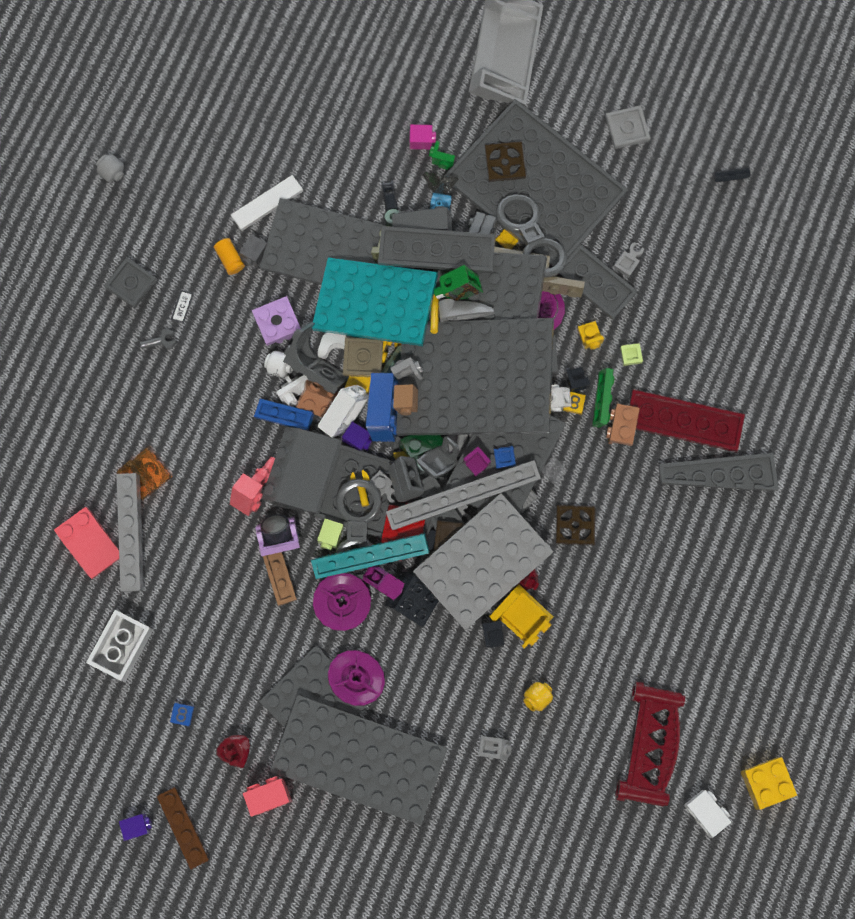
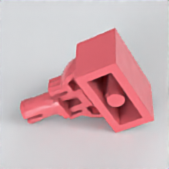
M270 457L262 468H257L252 478L244 473L232 487L230 505L247 516L259 509L261 505L260 500L263 496L261 493L262 488L268 481L275 460L274 457Z

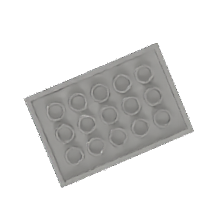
M500 493L413 572L466 630L550 556L553 550L503 494Z

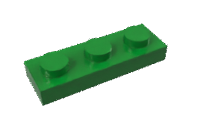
M605 368L599 371L593 427L600 428L605 426L610 420L609 405L612 402L611 388L614 384V369Z

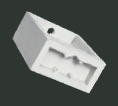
M359 385L340 389L317 427L332 438L343 435L368 401L369 395L366 394V390Z

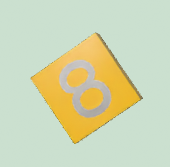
M570 392L571 407H565L563 411L582 415L586 395Z

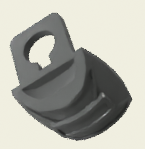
M446 436L443 439L442 446L428 451L416 462L429 476L437 478L450 471L459 463L457 461L459 446ZM447 444H450L452 446V453H449V448Z

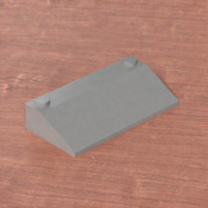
M485 0L469 93L484 99L512 103L516 99L524 106L526 105L543 11L542 4L533 0Z

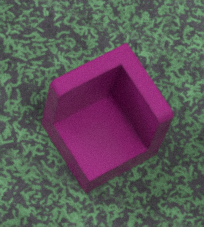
M479 447L463 459V463L475 477L491 465V461Z

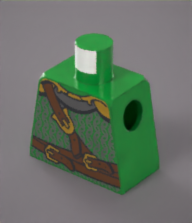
M465 265L439 278L441 286L434 289L437 299L446 296L454 301L483 293L479 275Z

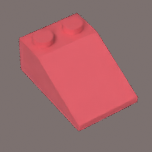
M87 507L54 529L63 544L91 579L119 560V549Z

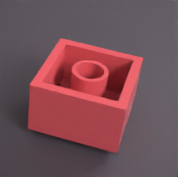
M276 776L265 780L266 785L260 786V784H255L246 788L247 792L243 793L251 817L292 802L284 779H279Z

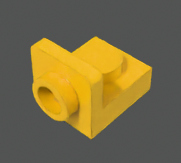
M596 321L578 326L577 330L584 349L590 348L593 350L601 346L604 337L603 335L601 336Z

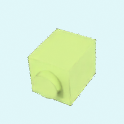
M324 519L317 540L321 544L320 547L327 550L336 549L344 525Z

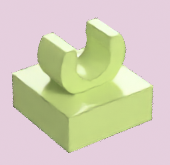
M640 343L620 347L623 366L641 364L643 362Z

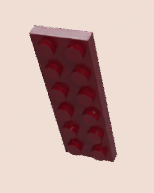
M638 390L632 391L629 406L640 408L636 430L728 451H738L745 414Z

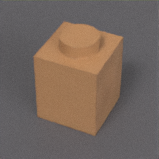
M413 384L394 385L393 408L400 415H411V412H417L418 389Z

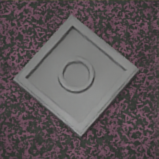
M641 105L605 114L614 149L650 141L651 138Z

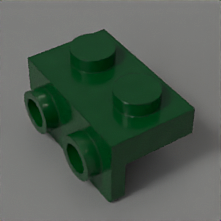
M405 435L400 440L399 448L401 452L404 451L407 457L418 459L428 451L442 446L443 439L440 435Z

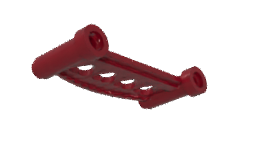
M635 682L631 700L640 703L627 782L618 781L615 800L624 802L626 799L664 807L669 804L670 795L666 794L665 790L673 774L679 752L680 720L678 708L684 707L685 695L644 686V683ZM663 709L668 710L667 725L662 726L651 714ZM664 729L666 731V735L663 737L665 740L662 746L658 745L648 734ZM659 748L662 750L663 755L660 757L661 764L657 766L645 754ZM657 768L660 772L657 777L658 784L652 785L642 773Z

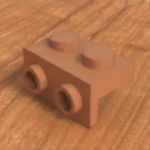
M306 380L304 390L296 403V407L323 417L339 392L337 391L335 394L328 392L320 384Z
M617 404L615 409H611L610 420L613 421L612 426L608 427L606 438H609L608 444L633 445L640 408Z

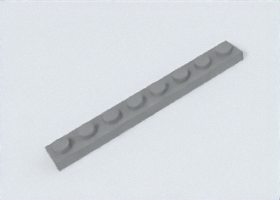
M535 460L386 511L391 529L396 530L532 483L541 478Z

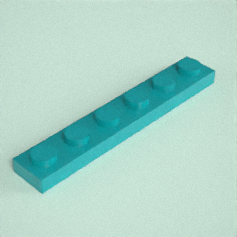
M425 533L314 558L311 560L315 578L319 579L429 554V548Z

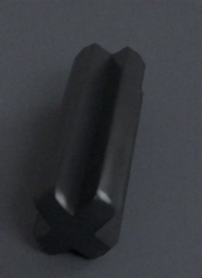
M750 168L717 171L714 173V180L718 183L746 179L751 176Z

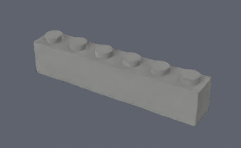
M137 473L116 474L120 591H144L140 475Z

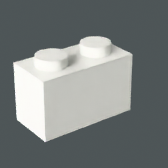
M701 790L684 806L707 835L713 838L731 823L728 819L730 815L725 808H720L715 803L717 799L712 792Z

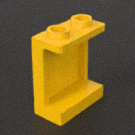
M518 585L489 617L494 622L500 619L524 642L522 647L525 649L528 644L533 646L539 639L537 635L540 631L545 633L552 625L549 622L554 616L525 589Z

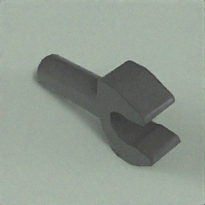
M168 329L162 330L160 337L141 341V348L163 345L167 350L172 349L177 342L175 340L168 342L166 338L175 335V333Z

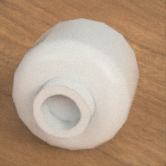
M273 351L266 356L264 367L269 374L284 378L288 373H292L293 370L291 366L283 362L286 356L283 352Z

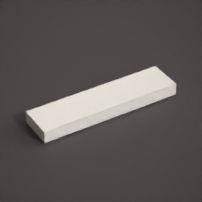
M291 175L231 214V217L240 230L243 231L277 209L280 198L291 200L302 193L303 189L294 176Z

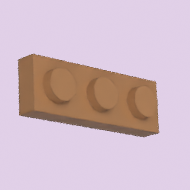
M279 552L263 556L278 606L296 601L297 598L283 553Z

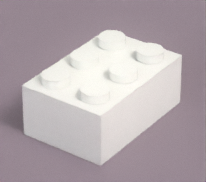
M115 610L86 663L120 681L126 682L153 629Z

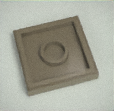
M345 337L343 376L371 377V373H381L383 341Z

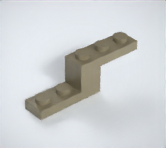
M499 247L494 249V253L523 254V251ZM545 255L547 257L546 269H548L550 256ZM554 276L544 277L542 291L551 294L568 295L572 298H581L585 282Z

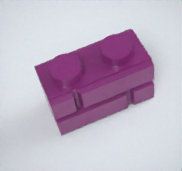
M377 565L369 567L362 580L393 600L402 593L404 587L402 581Z

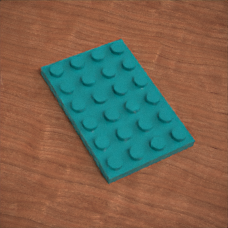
M328 258L313 319L315 324L312 330L423 347L438 273Z

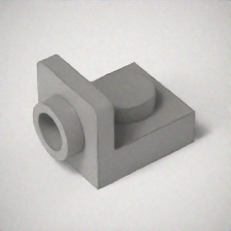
M481 736L478 756L508 760V756L511 754L510 740Z

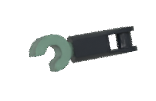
M393 180L388 183L382 181L381 187L386 210L385 225L392 226V214H398L399 212ZM385 190H392V192L385 193Z

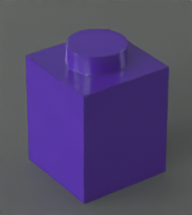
M353 421L342 436L343 442L359 451L368 450L373 442L369 432Z
M140 814L119 821L124 841L151 833L152 823L150 817H146V814Z

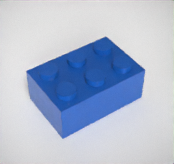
M371 373L366 427L372 441L395 442L397 411L393 408L394 385H399V380H396L393 373Z

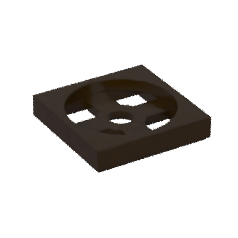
M522 141L485 145L489 182L526 179ZM507 149L516 150L519 157L511 158L508 156ZM500 150L501 157L490 160L492 152ZM507 159L509 164L503 165L502 160ZM520 165L519 170L511 175L510 168ZM499 167L502 169L503 175L497 174L492 168Z
M557 505L556 544L594 546L595 506ZM572 510V518L569 521H561V516L565 512ZM580 510L589 516L591 522L580 519ZM578 522L579 528L574 529L572 523ZM560 529H569L572 532L571 540L564 538ZM582 529L591 530L590 535L585 540H579Z

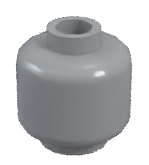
M105 154L97 161V173L107 182L114 180L117 182L124 176V164L114 155L110 154L107 156Z

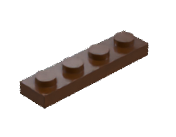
M176 787L158 795V801L190 870L209 861V857Z

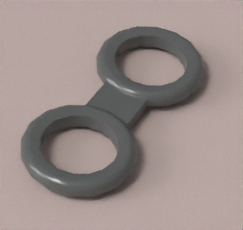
M520 194L508 195L503 198L496 209L498 222L503 228L520 234L526 244L523 254L530 255L532 250L537 247H550L558 254L559 262L553 268L545 269L544 277L556 276L562 272L567 261L565 249L555 240L544 238L545 236L537 224L540 220V210L536 202ZM511 203H523L531 209L533 216L525 224H514L507 220L504 215V209Z
M350 480L343 484L337 493V511L348 522L347 539L339 544L334 554L344 552L351 545L363 547L374 545L367 540L368 523L379 514L382 500L377 487L368 480ZM353 487H364L373 496V509L366 516H352L344 507V497L348 490ZM365 573L354 576L362 580Z

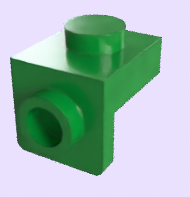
M436 141L435 146H431L429 157H432V164L438 165L441 169H451L455 164V155L439 152L440 141Z

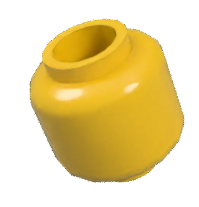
M533 683L524 692L525 705L531 711L544 710L553 700L552 688L547 683Z

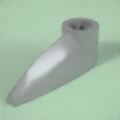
M444 299L438 302L440 322L466 321L494 314V308L477 302L454 301L453 299Z

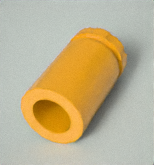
M230 238L222 239L214 245V249L228 275L236 274L245 267Z

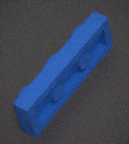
M259 399L254 417L279 425L309 431L314 413Z

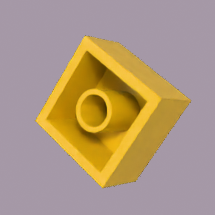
M777 757L740 771L753 805L757 810L797 796L782 757Z

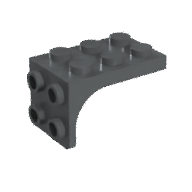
M315 323L304 324L301 329H297L292 336L294 340L284 352L286 356L283 362L291 366L292 370L307 376L308 380L323 386L324 390L335 394L346 385L349 376H343L341 370L319 358L313 352L310 346V334Z

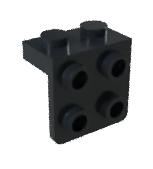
M403 572L398 578L404 583L402 593L394 600L387 596L384 606L399 612L418 626L423 627L439 600L419 578Z

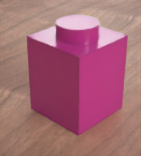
M410 124V149L430 150L432 143H436V132H432V125Z

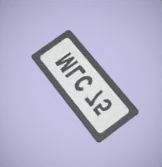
M180 290L171 320L180 323L185 322L194 293Z

